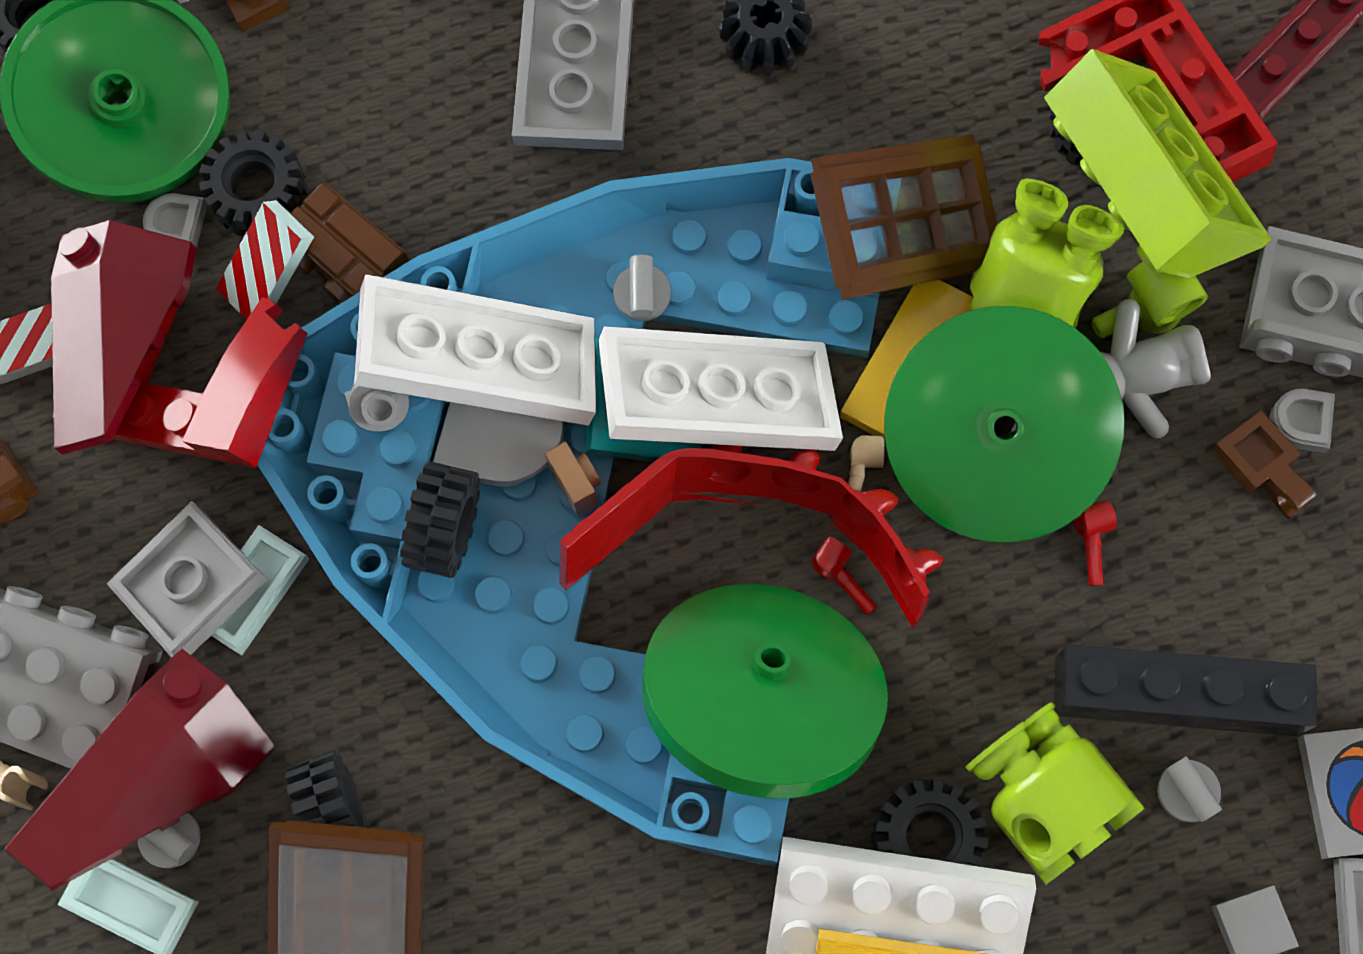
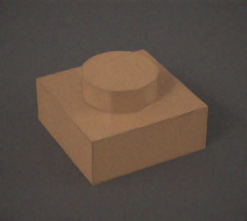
M566 441L545 452L549 469L577 517L579 518L597 508L598 502L594 488L601 485V481L586 454L583 453L575 458Z

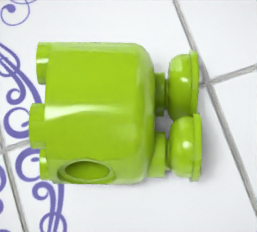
M1023 179L1019 182L1016 189L1015 204L1018 212L1008 216L996 226L983 263L971 278L970 290L974 297L970 303L971 310L992 306L1030 308L1057 317L1076 328L1084 303L1098 287L1103 277L1104 261L1100 251L1110 248L1122 237L1125 230L1124 225L1110 213L1092 205L1078 206L1072 212L1068 223H1063L1059 220L1063 217L1068 207L1066 195L1057 187L1043 181Z
M1053 702L1048 703L1026 721L1011 729L966 766L969 772L973 771L982 780H990L1002 771L1004 772L1000 778L1006 786L999 791L992 803V816L1045 885L1075 863L1068 854L1069 851L1073 849L1079 858L1082 859L1111 836L1103 826L1105 823L1109 822L1116 831L1145 809L1094 744L1086 738H1080L1070 724L1065 727L1062 726L1054 710L1056 706Z

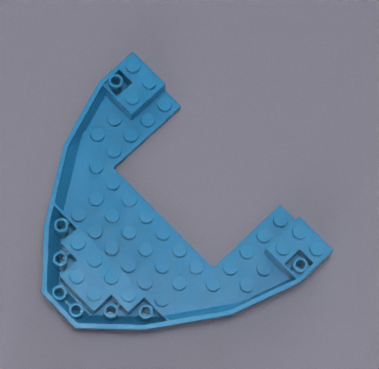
M792 158L608 181L421 254L383 277L594 318L595 338L601 335L604 326L644 329L646 321L629 319L619 311L614 301L613 288L617 277L630 267V257L648 255L653 258V266L665 274L671 288V298L668 307L660 316L652 320L746 337L823 342L826 346V351L868 358L880 294L878 292L842 300L841 291L836 289L811 180L810 173L814 172L812 162ZM901 178L887 180L893 212H895ZM871 183L841 188L848 220L878 215ZM881 226L851 231L858 263L887 258ZM360 292L302 327L308 334L262 451L258 466L335 588L487 743L654 839L716 856L776 867L789 798L769 799L742 795L716 786L687 769L661 743L647 718L641 693V677L646 654L577 641L592 569L565 591L559 583L560 540L580 521L591 515L607 501L616 457L585 453L586 425L563 421L564 437L562 443L566 441L575 458L585 453L601 481V485L594 488L598 502L597 508L578 518L549 467L516 486L497 487L480 483L478 489L480 497L476 504L478 510L476 519L473 520L472 524L473 533L471 539H468V549L465 557L462 556V565L459 571H456V575L448 578L407 568L402 565L403 557H400V549L404 541H401L402 531L406 528L407 521H404L406 511L410 510V497L412 491L417 489L416 480L419 474L423 473V467L426 463L429 464V461L433 462L450 402L409 395L407 415L396 427L379 432L369 431L360 427L354 422L349 413L344 392L350 391L354 386Z

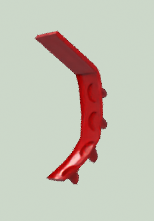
M717 444L714 449L687 448L663 455L632 481L622 486L614 496L591 515L580 521L560 540L559 583L567 591L671 502L702 499L758 505L705 495L688 494L699 492L775 498L833 516L835 520L829 521L863 550L884 578L912 628L919 622L929 600L930 591L926 585V575L938 569L944 558L936 551L927 548L913 551L910 547L904 546L901 539L883 517L898 504L899 498L894 493L882 488L861 492L854 490L840 477L817 471L816 468L820 462V455L817 450H800L792 455L788 461L777 458L743 454L742 446Z

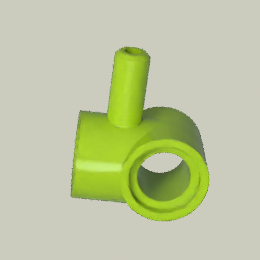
M1143 261L1127 275V279L1133 287L1128 299L1135 300L1140 306L1138 327L1149 333H1164L1172 330L1183 317L1199 308L1208 299L1207 293L1196 276L1186 278L1164 272L1156 273L1146 266ZM1117 306L1093 317L1091 325L1098 337L1105 338L1113 334Z

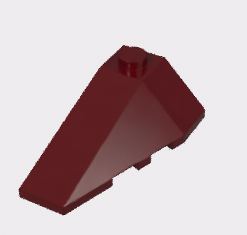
M111 220L85 228H77L61 236L51 276L54 448L61 455L112 441L141 385L140 379L135 375L148 349L159 350L166 336L160 329V326L170 306L181 307L189 291L197 248L191 241Z
M181 649L137 690L8 843L5 851L46 887L54 891L122 854L123 848L158 828H160L161 832L180 822V816L210 800L215 803L232 794L274 751V744L229 685L184 649Z

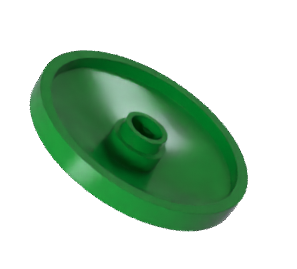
M53 0L32 15L12 40L1 68L0 104L5 124L16 146L29 164L45 179L55 186L82 198L101 202L127 203L154 198L170 192L191 179L200 171L201 164L205 165L209 161L206 154L211 148L216 151L220 144L219 141L226 130L230 111V88L226 67L214 39L195 16L172 0ZM119 99L127 100L125 103L120 105L114 103L116 100Z
M992 306L970 310L954 316L929 331L914 345L905 356L891 383L885 407L884 433L886 448L893 471L903 490L923 513L946 529L962 536L988 542H1018L1038 538L1060 529L1080 516L1098 498L1109 482L1121 453L1124 437V411L1118 384L1107 361L1091 341L1076 328L1057 317L1034 309L1017 306ZM1002 416H1010L1016 422V430L1009 432L1007 438L998 437L994 431L995 421Z
M736 584L722 586L699 593L675 607L662 620L651 637L641 677L642 700L647 718L653 731L670 754L683 766L704 780L723 789L757 798L788 799L803 797L822 792L844 781L860 768L874 749L887 712L888 693L884 671L876 653L863 634L844 616L817 599L797 591L772 585Z

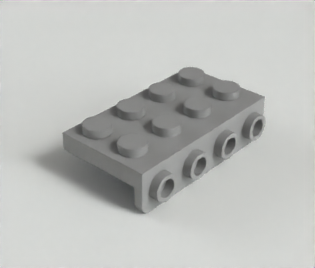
M1269 226L1266 231L1272 240L1263 248H1260L1239 348L1256 351V355L1259 358L1270 362L1281 363L1292 360L1313 365L1315 371L1327 376L1341 377L1349 374L1363 378V248Z
M8 586L6 590L0 588V742L72 769L137 690L142 687L149 664L160 661L163 649L147 643L149 635L143 631L120 625L114 626L113 630L95 624L96 615L89 611L71 606H61L60 610L41 604L43 596L35 591L15 586Z

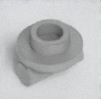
M635 255L630 257V267L625 269L615 281L613 288L614 301L619 311L627 318L635 321H649L660 316L668 307L671 298L670 283L665 274L653 266V258L651 256Z
M355 385L350 391L344 392L352 419L357 425L369 431H386L396 427L406 417L409 409L408 394Z
M1186 756L1166 768L1160 776L1157 787L1158 798L1164 810L1171 817L1182 822H1203L1222 810L1219 805L1221 799L1220 783L1214 772L1206 765L1189 760Z
M188 812L180 816V822L161 832L160 828L138 839L140 853L146 861L154 866L161 868L179 867L188 862L196 853L200 843V828L196 819Z

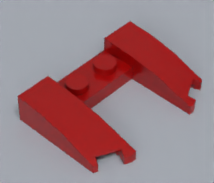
M1103 0L1039 32V45L1050 47L1051 69H1041L1040 74L1041 87L1044 92L1052 90L1091 49L1128 62L1143 57L1150 69L1158 74L1232 182L1270 165L1278 145L1277 141L1180 0Z
M262 297L227 348L203 393L147 384L166 339L165 336L159 350L148 349L135 375L140 379L141 385L112 440L256 468L308 333L296 323L284 330L275 321L283 312V309L272 300ZM170 306L160 326V329L166 336L178 307Z

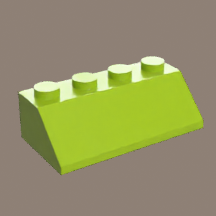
M1091 49L1044 97L1056 116L1053 119L1055 128L1065 139L1074 143L1083 157L1080 161L1083 171L1091 180L1102 186L1111 200L1108 203L1111 214L1124 227L1130 229L1140 244L1137 247L1139 257L1154 272H1164L1191 278L1263 248L1272 240L1155 71Z

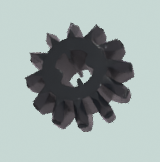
M726 0V4L723 7L724 19L719 24V37L722 39V42L726 43V55L729 57V61L742 58V68L746 74L757 63L763 64V71L767 77L773 73L775 62H778L779 65L790 71L794 65L795 55L804 56L809 43L807 36L812 31V18L810 14L805 13L804 0Z

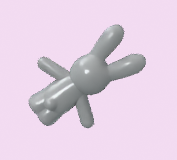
M1125 299L1118 304L1116 309L1110 354L1100 353L1114 374L1121 399L1152 438H1162L1168 433L1169 424L1148 395L1166 392L1173 388L1207 383L1211 379V373L1204 343L1199 329L1193 325H1182L1159 336L1147 338L1136 343L1140 306L1133 299ZM1016 422L1011 432L1016 430Z

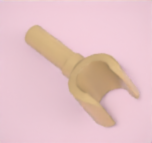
M862 435L853 442L850 450L851 469L848 484L854 490L861 491L865 479V468H883L884 438L882 436Z
M0 761V799L23 809L32 810L34 807L26 801L27 791L31 785L46 790L48 787L46 778L19 766L10 767Z

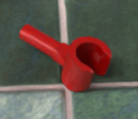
M1109 501L1093 503L1073 520L1077 534L1084 539L1087 555L1088 586L1103 585L1102 543L1100 535L1114 531L1117 527L1116 514Z
M828 537L822 542L812 557L813 569L826 579L835 581L839 587L846 591L865 615H868L877 605L853 579V576L843 569L852 557V551L839 540Z

